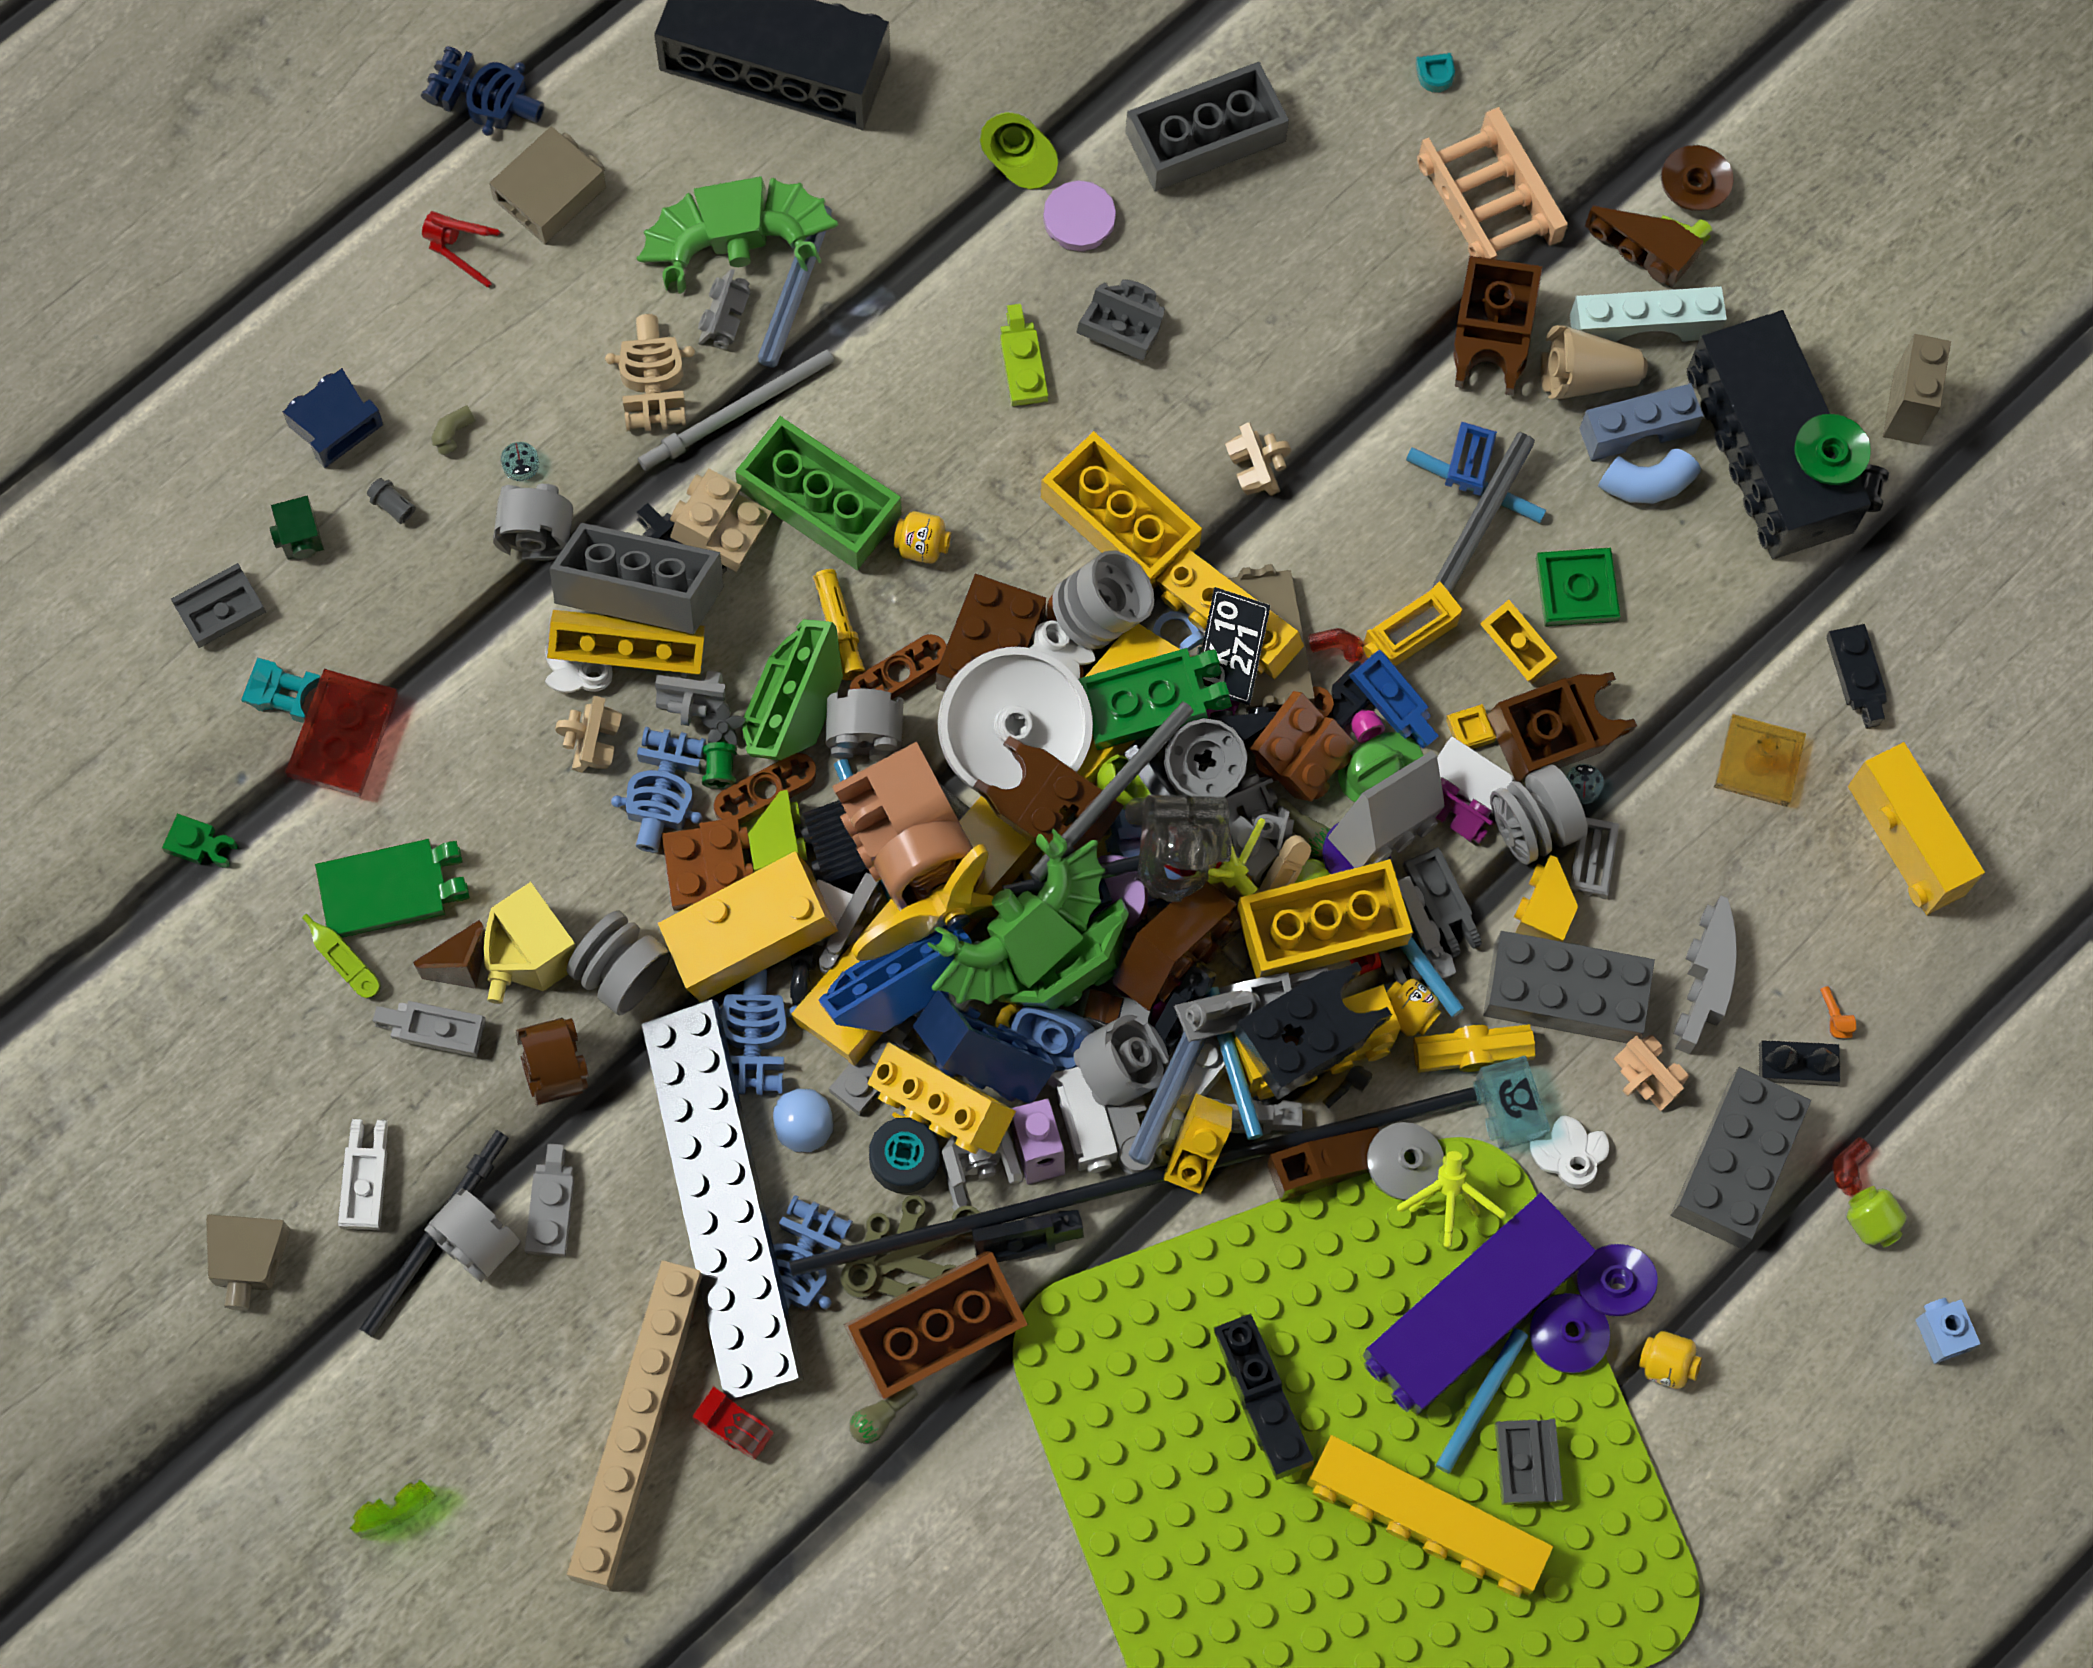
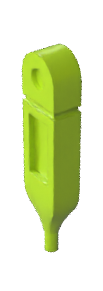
M306 913L302 919L309 925L317 950L344 980L350 983V986L358 995L364 998L376 996L381 989L379 978L371 969L367 968L368 966L336 931L314 922Z

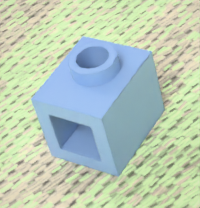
M1941 1298L1924 1306L1926 1312L1915 1319L1934 1364L1970 1352L1980 1345L1962 1299L1948 1303L1947 1298Z

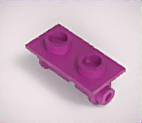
M1441 777L1445 807L1436 818L1443 823L1452 811L1457 816L1449 827L1466 838L1470 843L1474 840L1480 844L1488 833L1487 830L1482 828L1484 824L1494 825L1496 823L1489 817L1492 810L1474 798L1469 804L1458 796L1461 790L1459 787Z

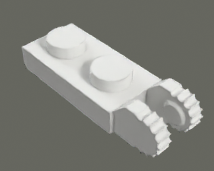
M352 1119L349 1147H345L338 1226L340 1229L380 1230L387 1163V1121L377 1120L374 1128V1147L361 1148L364 1125L361 1119Z

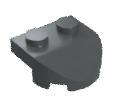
M1124 279L1120 285L1107 286V283L1104 282L1095 289L1092 302L1080 319L1076 333L1144 361L1158 337L1164 316V306L1160 307L1156 301V292L1142 283Z

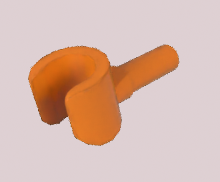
M1829 986L1821 988V994L1829 1010L1831 1035L1835 1038H1852L1853 1032L1856 1031L1854 1015H1841Z

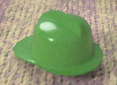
M1386 732L1372 738L1350 752L1352 755L1350 762L1343 769L1338 770V782L1343 793L1351 801L1356 802L1363 792L1422 757V751L1411 737L1408 736L1404 739L1397 732Z

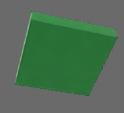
M1611 547L1537 552L1535 558L1544 627L1619 622L1621 615Z

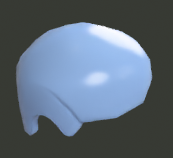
M795 1089L787 1092L778 1099L777 1105L774 1107L773 1120L778 1140L782 1145L794 1152H812L824 1146L833 1132V1115L827 1099L814 1089Z

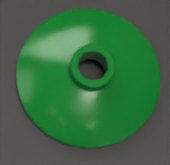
M1823 414L1810 419L1802 426L1795 440V455L1803 471L1814 480L1829 485H1841L1855 480L1864 472L1870 460L1871 446L1865 431L1855 421L1838 414ZM1824 451L1833 452L1836 458L1831 459L1827 457Z

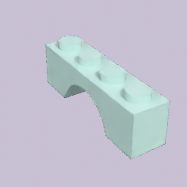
M1722 287L1576 296L1570 313L1571 328L1614 342L1626 336L1646 331H1666L1678 335L1682 341L1700 340L1702 335L1723 329L1727 320Z

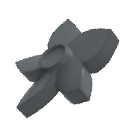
M725 701L719 706L716 713H707L706 717H700L705 726L712 728L708 735V743L717 742L723 736L727 742L735 746L738 742V736L734 729L741 727L746 718L741 716L730 717L731 710Z

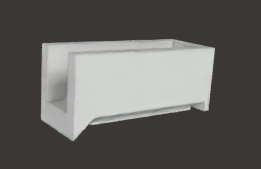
M1078 1067L1053 1073L1048 1080V1085L1057 1089V1097L1075 1159L1076 1161L1078 1160V1171L1088 1169L1089 1173H1097L1109 1169L1111 1162L1117 1160L1118 1151L1105 1107L1099 1105L1094 1100L1092 1090L1087 1085L1081 1069Z

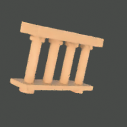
M1499 107L1486 112L1481 133L1438 152L1429 137L1422 140L1419 156L1417 157L1418 166L1424 176L1429 175L1468 242L1470 256L1496 259V252L1536 234L1544 236L1549 246L1563 240L1568 223ZM1485 146L1493 149L1498 162L1455 181L1445 166L1446 163ZM1500 176L1510 178L1515 187L1514 192L1473 210L1470 209L1462 193ZM1518 205L1527 207L1532 215V221L1488 240L1479 224L1480 222Z

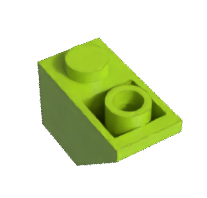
M788 790L780 791L748 833L754 872L794 851L803 860H807L804 838H796L794 825L801 824L797 801H789Z

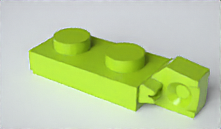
M1021 304L1007 305L1006 316L1008 326L1000 327V345L1011 406L1048 402V391L1037 331L1034 330L1033 322L1024 323Z

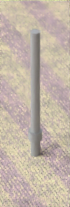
M826 349L678 435L672 433L661 440V445L638 457L641 467L646 471L668 457L674 459L685 453L687 446L834 362L833 356Z

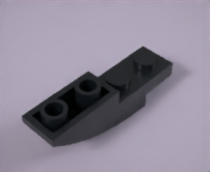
M1250 1313L1214 1327L1221 1353L1260 1450H1263L1275 1479L1279 1480L1314 1466V1459L1282 1390L1281 1379L1252 1314Z

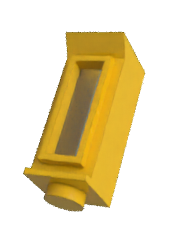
M1439 581L1429 592L1373 629L1367 630L1363 643L1364 652L1367 658H1369L1380 649L1391 663L1397 666L1456 627L1463 609L1441 581Z

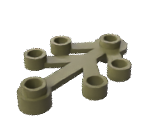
M910 1195L903 1200V1215L896 1234L914 1230L917 1221L924 1216L926 1210L925 1202L921 1197ZM911 1202H917L920 1204L921 1210L917 1214H910L907 1212L906 1206ZM962 1206L955 1210L951 1220L980 1212L975 1207ZM874 1213L867 1219V1235L864 1242L883 1238L889 1234L890 1221L886 1215ZM882 1220L886 1224L885 1229L882 1232L873 1231L871 1229L873 1221ZM972 1231L893 1251L876 1261V1256L847 1263L841 1272L842 1287L850 1296L855 1298L869 1297L875 1291L896 1298L921 1284L913 1282L905 1285L886 1278L884 1275L899 1269L924 1278L933 1279L957 1266L952 1264L942 1266L919 1257L957 1238L971 1240L973 1239ZM859 1272L865 1273L868 1276L867 1283L864 1285L854 1283L853 1277Z

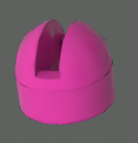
M1360 711L1352 719V730L1360 743L1371 740L1385 730L1380 717L1373 711Z

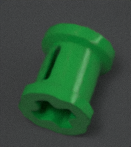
M713 742L704 745L703 754L707 756L706 775L702 777V785L711 789H727L736 784V777L733 776V757L737 755V747L724 742Z

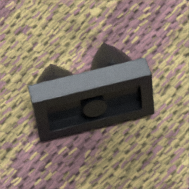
M1762 1040L1759 1043V1076L1774 1083L1837 1086L1840 1083L1839 1044Z

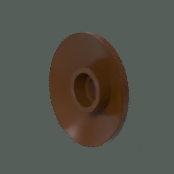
M1689 145L1681 147L1668 156L1662 167L1661 184L1664 192L1672 202L1686 210L1696 212L1712 210L1720 206L1728 198L1733 187L1734 178L1730 164L1719 152L1706 146ZM1696 181L1700 184V187H1695L1689 182Z

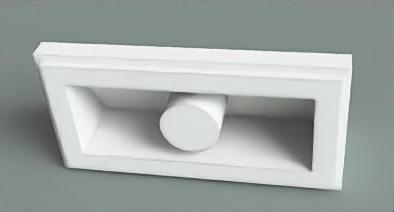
M1450 737L1437 757L1440 779L1444 777L1459 787L1461 790L1458 795L1470 803L1474 798L1489 809H1491L1490 795L1492 791L1501 787L1507 789L1509 783L1515 779L1511 774L1454 737Z

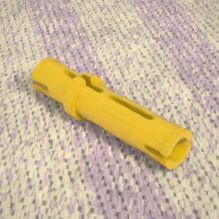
M821 570L816 575H813V580L819 594L825 620L833 622L837 628L843 673L842 679L853 680L865 672L857 646L859 643L858 634L853 631L836 570Z

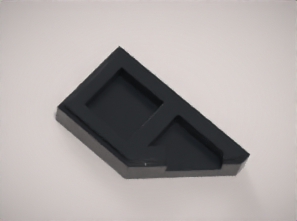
M1358 660L1331 688V696L1333 698L1332 719L1343 730L1352 722L1356 713L1363 711L1371 703L1349 676L1362 664Z

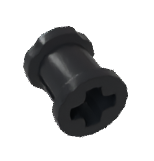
M1868 464L1859 478L1871 502L1867 512H1878L1883 507L1881 495L1883 485L1889 479V472L1883 467Z

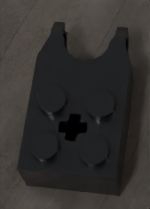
M1358 962L1344 968L1322 971L1238 1021L1235 1035L1277 1100L1362 1048L1371 1034L1390 1020L1392 1013L1388 1007L1378 1011L1355 1013L1344 1005L1341 993L1351 981L1360 975L1362 968ZM1291 1035L1299 1040L1298 1045L1296 1046L1293 1041L1285 1043V1036Z

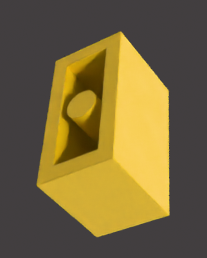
M1507 600L1480 623L1531 685L1561 661L1510 600Z

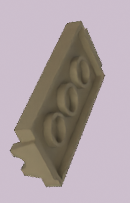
M1268 564L1260 569L1242 568L1237 577L1228 578L1256 600L1271 605L1270 610L1299 631L1304 644L1291 570L1277 572L1273 564ZM1305 644L1275 680L1265 672L1261 675L1256 674L1250 706L1245 704L1246 713H1248V710L1257 707H1269L1271 712L1279 711L1293 691L1302 692L1314 704L1315 698Z

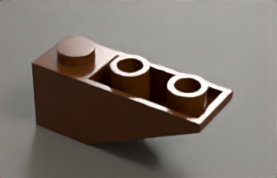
M1593 206L1585 223V227L1589 229L1596 239L1606 241L1616 248L1624 259L1636 262L1647 270L1654 280L1665 283L1671 288L1674 287L1698 258L1704 243L1702 239L1675 220Z
M1378 1127L1307 1142L1271 1154L1267 1167L1280 1202L1368 1173V1149L1373 1138L1380 1132Z

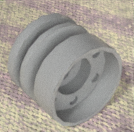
M1116 550L1104 551L1057 584L1052 595L1053 611L1058 624L1070 639L1088 649H1102L1149 617L1154 606V591L1147 574L1129 555Z
M1204 718L1188 722L1175 732L1166 748L1164 766L1168 780L1178 793L1190 800L1208 802L1223 798L1238 786L1245 774L1247 754L1243 740L1232 727L1219 720ZM1204 751H1208L1211 753L1210 759L1215 762L1214 768L1207 767L1205 772H1201L1198 770L1199 763L1194 761V756H1201Z
M1549 764L1528 774L1525 778V787L1520 782L1513 781L1509 783L1507 789L1501 787L1492 791L1490 795V805L1498 829L1513 855L1523 864L1536 861L1538 855H1548L1552 851V842L1556 846L1563 848L1584 838L1587 834V822L1580 800L1569 780L1555 765Z
M620 910L606 915L587 933L575 949L566 969L567 974L575 981L581 980V984L586 990H593L601 985L597 995L598 999L618 1016L629 1012L643 1000L660 979L671 958L670 951L652 936H644L637 941L640 933L639 926L635 922L628 923L627 916Z

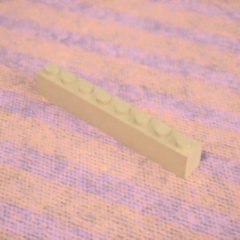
M661 1261L567 1571V1576L571 1581L611 1591L700 1294L699 1285L702 1278L700 1270Z

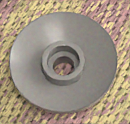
M1400 1122L1385 1127L1373 1138L1368 1149L1367 1165L1371 1178L1380 1190L1395 1199L1407 1200L1437 1180L1438 1170L1443 1165L1442 1159L1444 1154L1437 1139L1427 1129L1417 1124ZM1405 1152H1411L1415 1156V1164H1408L1405 1161Z

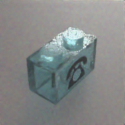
M1526 1055L1481 1067L1476 1076L1477 1081L1473 1082V1088L1476 1092L1478 1103L1485 1104L1489 1118L1485 1119V1124L1491 1141L1497 1140L1499 1149L1504 1150L1531 1141L1544 1139L1550 1130V1126Z

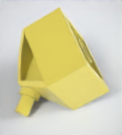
M531 882L493 906L490 910L484 940V964L489 973L487 980L491 982L487 1001L491 1003H503L506 986L511 985V981L544 991L568 975L566 969L576 949V945Z

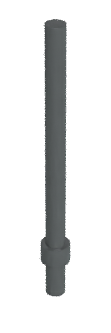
M1180 703L1062 835L1066 840L1067 849L1061 858H1066L1075 851L1073 846L1192 715L1194 710L1187 703ZM1046 854L1029 872L1040 883L1048 875L1047 862L1050 859Z

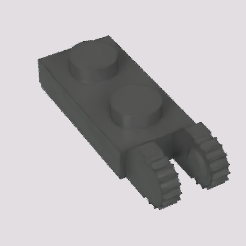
M1437 847L1404 861L1403 868L1407 876H1410L1413 885L1421 890L1425 901L1424 910L1429 920L1433 921L1438 927L1441 942L1447 953L1452 958L1461 953L1459 943L1450 928L1458 923L1461 924L1462 931L1471 948L1474 949L1481 946L1482 939L1471 918L1472 912L1440 848Z

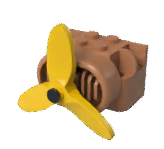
M917 742L832 786L846 811L845 814L840 816L849 835L853 838L865 866L869 869L875 882L882 879L890 897L899 910L898 913L881 922L856 941L852 952L857 960L868 961L890 954L924 939L936 930L934 929L936 927L947 925L950 931H955L966 926L970 918H991L999 915L992 905L994 896L975 893L984 880V867L989 853L983 843L976 845L974 848L972 847Z

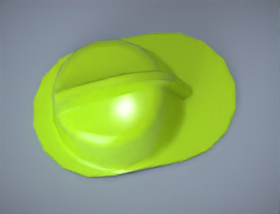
M1011 112L996 114L987 120L981 129L980 144L982 151L1017 186L1027 189L1041 188L1048 184L1057 173L1058 157L1055 148L1032 121L1025 116Z

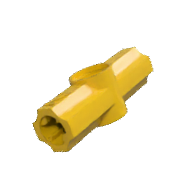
M1530 1024L1488 1029L1486 1025H1471L1459 1028L1454 1033L1414 1037L1413 1040L1414 1060L1418 1073L1460 1068L1462 1072H1476L1489 1069L1494 1064L1528 1061L1535 1058V1040Z

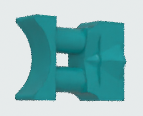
M257 657L241 701L262 712L273 710L274 708L290 712L293 721L308 724L303 711L305 698L311 690L322 685L323 682L318 674L306 671L304 678L285 673L275 662ZM281 688L298 692L296 698L279 693Z

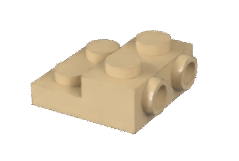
M708 468L703 477L696 474L691 481L686 493L691 496L688 502L685 503L680 500L674 508L670 521L675 524L670 537L684 545L720 552L721 564L737 572L769 521L772 511L740 495L739 492L742 487L740 484Z

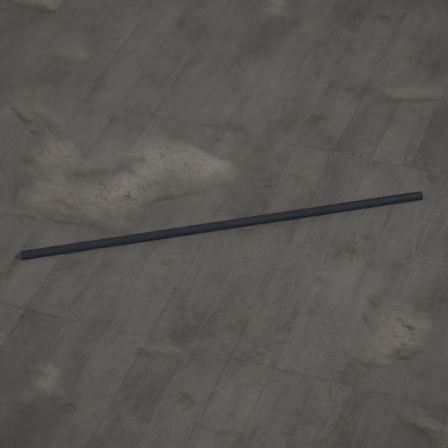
M1473 1087L1223 1150L1220 1152L1213 1169L1268 1156L1307 1142L1381 1127L1477 1102L1476 1092ZM1168 1165L789 1261L792 1277L971 1232L973 1229L998 1225L1166 1182L1164 1175Z

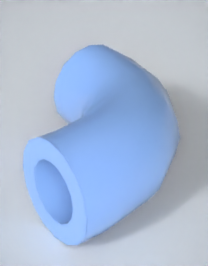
M1680 449L1670 450L1659 464L1650 467L1634 465L1618 456L1603 475L1598 487L1629 503L1654 504L1678 495L1696 479L1701 472V467L1694 457Z

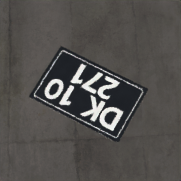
M1214 587L1201 653L1216 649L1222 674L1213 678L1202 677L1205 688L1218 682H1226L1230 699L1250 706L1271 605Z

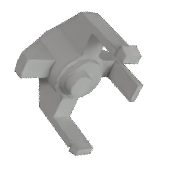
M1005 1132L995 1154L980 1148L977 1154H973L955 1144L958 1138L955 1135H952L942 1150L944 1158L942 1165L954 1203L952 1206L954 1211L959 1207L967 1206L968 1203L962 1184L966 1182L965 1176L978 1174L979 1179L991 1177L996 1174L995 1167L1001 1158L1009 1183L1018 1184L1023 1181V1173L1020 1171L1008 1132Z

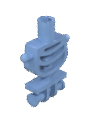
M645 727L642 746L651 745L659 747V749L655 751L639 747L637 752L638 761L659 766L658 771L649 770L633 775L628 782L627 797L616 795L611 799V804L614 807L626 806L628 819L641 822L636 847L642 851L656 853L659 850L664 827L682 830L687 819H690L695 824L702 821L701 813L691 811L694 799L690 785L681 777L674 775V772L681 770L700 774V760L685 757L684 754H695L698 758H702L706 739L688 738V733L681 732L679 739L671 738V730L669 729L658 732L650 730V727ZM669 746L677 747L675 754L667 753ZM654 784L655 787L644 786V785ZM670 786L680 790L685 795V798L683 799L677 793L670 791ZM667 803L676 806L679 810H676L672 806L667 805Z
M767 969L743 980V995L727 994L723 1007H719L727 1043L736 1048L744 1049L745 1052L744 1056H730L733 1069L739 1070V1075H735L739 1095H745L746 1087H756L757 1095H763V1091L783 1093V1073H779V1075H764V1070H784V1057L761 1056L760 1053L763 1049L779 1045L787 1035L786 1017H792L791 1013L797 1006L784 1009L782 996L766 995ZM730 1014H734L739 1017H745V1020L738 1019ZM728 1026L737 1031L745 1032V1038L734 1035L728 1030ZM777 1029L773 1034L761 1038V1033ZM746 1070H757L756 1079L746 1078Z
M794 1195L787 1209V1214H794L804 1220L800 1225L782 1216L779 1226L780 1229L802 1239H799L798 1246L787 1243L773 1244L776 1256L783 1254L792 1255L790 1260L793 1261L814 1255L811 1252L814 1251L815 1245L828 1251L842 1248V1243L827 1237L826 1234L829 1230L840 1235V1238L845 1240L853 1221H846L835 1216L836 1211L829 1209L826 1215L817 1211L820 1204L813 1202L810 1205L799 1200V1196ZM813 1220L822 1223L818 1232L809 1229ZM777 1259L779 1271H783L784 1275L781 1276L788 1310L792 1304L808 1311L815 1301L823 1309L831 1306V1299L821 1295L827 1284L826 1269L818 1271L819 1278L817 1281L814 1280L810 1273L792 1277L789 1262ZM799 1278L808 1284L811 1288L810 1292H807L802 1286L797 1284Z

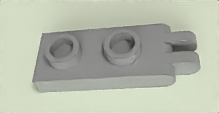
M867 872L836 925L838 931L830 936L827 946L819 959L820 970L824 974L835 965L847 948L857 941L859 935L865 929V927L861 926L867 913L873 915L881 902L883 894L879 893L880 880L875 882L872 875Z

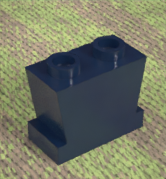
M343 368L334 374L325 375L314 389L305 395L295 397L290 401L287 408L282 411L288 427L311 445L315 458L324 469L384 425L379 409L370 399L365 403L362 402Z

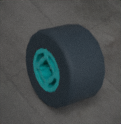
M895 1118L885 1122L874 1133L869 1144V1164L874 1178L884 1188L896 1193H913L925 1188L934 1179L939 1168V1143L934 1132L925 1123H920L912 1118Z

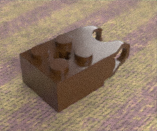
M1469 256L1453 350L1457 371L1455 387H1464V382L1475 365L1482 362H1490L1500 367L1504 373L1505 395H1514L1515 384L1527 364L1543 266ZM1495 302H1503V305H1496Z
M1613 672L1600 675L1579 674L1568 679L1563 678L1503 700L1495 705L1487 715V718L1515 781L1525 782L1528 774L1549 764L1555 765L1560 769L1600 754L1614 740L1631 733L1637 727L1635 719H1607L1596 709L1595 695L1600 690L1611 686V682L1616 680Z
M1008 736L1003 746L1012 753L1021 766L1022 779L1020 784L1012 789H1001L997 786L988 785L978 779L972 789L986 799L998 818L1037 847H1039L1036 843L1038 834H1042L1050 843L1054 836L1052 829H1055L1062 836L1073 824L1072 822L1068 826L1062 824L1061 821L1064 816L1059 812L1060 809L1063 808L1065 811L1068 809L1075 812L1074 818L1077 819L1102 792L1100 788L1046 750L1024 745L1011 736ZM1115 800L1073 846L1075 851L1092 840H1097L1099 843L1124 808V805Z

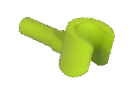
M1663 215V216L1661 217V218H1664V219L1674 220V219H1672V218H1670V217H1667V216H1665V215ZM1698 220L1692 227L1676 221L1704 241L1703 245L1711 238L1709 233L1712 231V227L1704 220Z

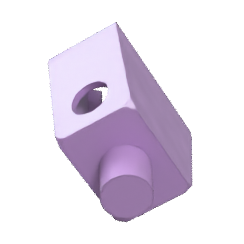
M1049 1099L1012 1108L1016 1113L1010 1122V1128L1027 1185L1065 1175L1063 1145ZM1052 1158V1160L1046 1163L1036 1164L1043 1159Z

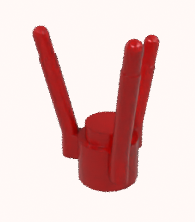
M431 211L425 218L422 226V237L431 241L429 249L442 254L485 287H491V281L447 249L445 245H453L460 231L482 236H499L500 230L457 220Z

